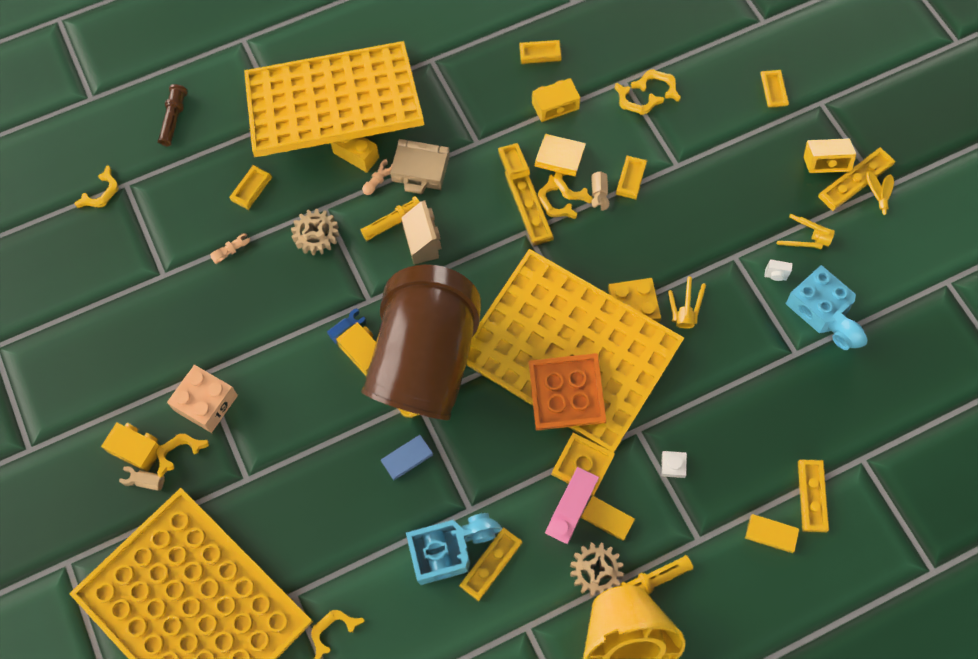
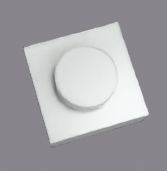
M770 260L765 269L764 277H769L775 281L787 280L792 271V263Z
M663 451L661 476L685 478L687 453Z

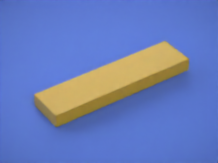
M880 147L853 167L852 171H848L820 192L818 197L834 211L868 185L866 178L868 171H871L878 177L893 166L895 160Z
M505 171L507 182L532 245L536 246L552 241L553 234L530 177L525 176L509 180Z

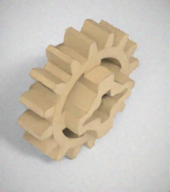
M318 209L312 214L310 210H307L306 216L299 214L301 220H294L295 227L291 228L292 239L296 242L297 248H302L305 254L311 250L312 255H315L318 250L321 254H324V248L331 250L330 244H336L337 240L335 237L339 236L338 224L334 222L333 215L328 216L325 210L320 214Z
M590 543L589 550L584 546L581 547L582 555L579 553L574 554L577 562H571L570 567L576 570L572 571L570 576L577 577V580L574 582L575 586L580 584L583 586L581 593L589 590L590 597H593L595 592H598L600 595L605 590L611 589L612 585L615 587L620 585L616 578L623 577L624 573L618 571V569H621L624 565L623 563H617L620 555H612V547L604 550L603 543H600L598 548H595L594 543ZM595 554L594 559L583 561L586 557ZM604 557H606L610 561L612 566L607 565V563L604 560ZM599 560L598 565L599 570L601 571L599 575H597V578L595 580V574L592 568H594V566L597 564V561ZM581 572L587 575L590 580L589 583L584 580ZM604 578L611 579L608 583L599 586V582Z

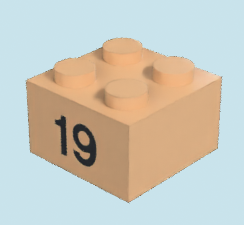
M194 365L167 403L175 412L212 433L238 395L232 386Z

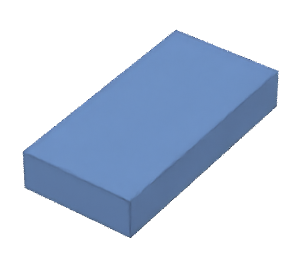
M418 435L382 458L381 462L394 481L433 456V453L422 436Z

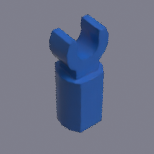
M357 308L350 312L347 319L344 318L327 331L335 344L338 343L336 339L358 322L361 326L365 325V317L355 320V317L360 314Z

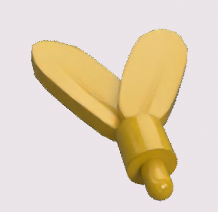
M868 171L866 173L867 182L879 201V209L882 210L883 215H886L887 209H889L888 199L894 187V178L891 174L887 175L881 186L876 175Z

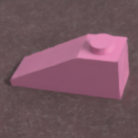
M579 467L576 468L547 527L546 534L566 544L569 543L599 479L598 476Z

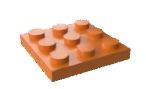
M598 353L528 361L536 430L606 423Z

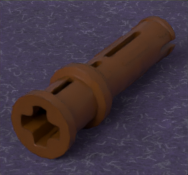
M178 84L169 86V98L165 101V108L167 110L158 143L163 146L171 145L178 115L184 109L183 100L188 94V90Z

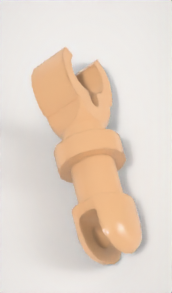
M387 159L381 162L378 172H374L372 179L362 187L365 195H371L375 191V187L384 181L383 178L390 175L392 164L390 168L384 169L385 165H388Z
M241 234L233 242L225 243V247L212 252L210 255L215 264L224 260L230 253L232 255L236 253V249L241 246L247 245L250 242V238L243 240L247 237V234Z

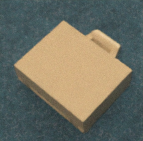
M399 139L390 172L391 180L404 183L406 192L422 194L426 187L441 190L450 157L449 147Z

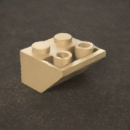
M421 201L401 217L414 265L439 258L438 250L442 249L439 230L434 224L435 219L432 208H427L426 202Z

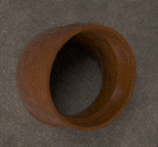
M415 265L395 273L387 281L380 306L382 322L366 375V382L361 392L376 401L401 410L430 418L450 420L451 411L455 405L464 375L471 340L479 326L481 297L475 285L459 272L438 265Z

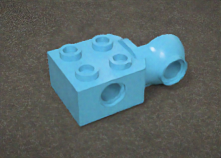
M822 265L790 293L786 305L818 333L832 331L834 333L832 336L833 341L841 349L861 348L867 344V337L863 328L857 322L845 316L849 312L851 305L855 302L856 294Z
M481 513L468 518L469 524L459 526L454 520L407 532L406 536L418 583L423 585L467 573L470 559L466 542L473 540V543L477 544L490 541L495 538L496 533L502 530V527L495 520L491 519L488 513Z

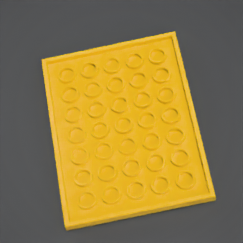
M182 488L173 494L69 593L128 659H278L313 622Z

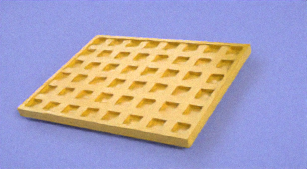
M404 41L244 70L254 158L424 125Z
M529 249L480 321L478 329L471 340L466 365L533 406L528 361L598 353L606 423L569 428L614 453L682 344L684 337Z

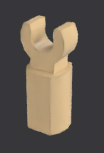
M600 171L592 174L591 177L592 196H594L592 206L595 208L601 205V210L604 211L609 208V200L606 197L608 194L607 174Z
M128 466L123 468L125 472L131 474L130 478L119 480L123 485L131 486L135 484L138 487L162 490L165 481L164 475L159 477L155 473L136 472Z

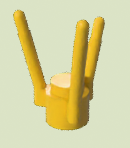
M790 214L789 217L814 229L812 239L815 240V243L777 241V245L814 247L821 250L823 245L828 247L831 244L834 230L820 226L803 217Z
M690 276L687 278L685 307H680L678 312L672 290L668 291L673 313L672 322H676L677 327L685 329L693 328L694 324H697L698 313L706 288V284L703 283L693 312V308L690 307L692 277Z

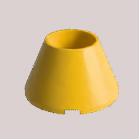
M632 585L619 586L601 593L594 600L583 659H678L683 653L685 639L682 632L642 588Z

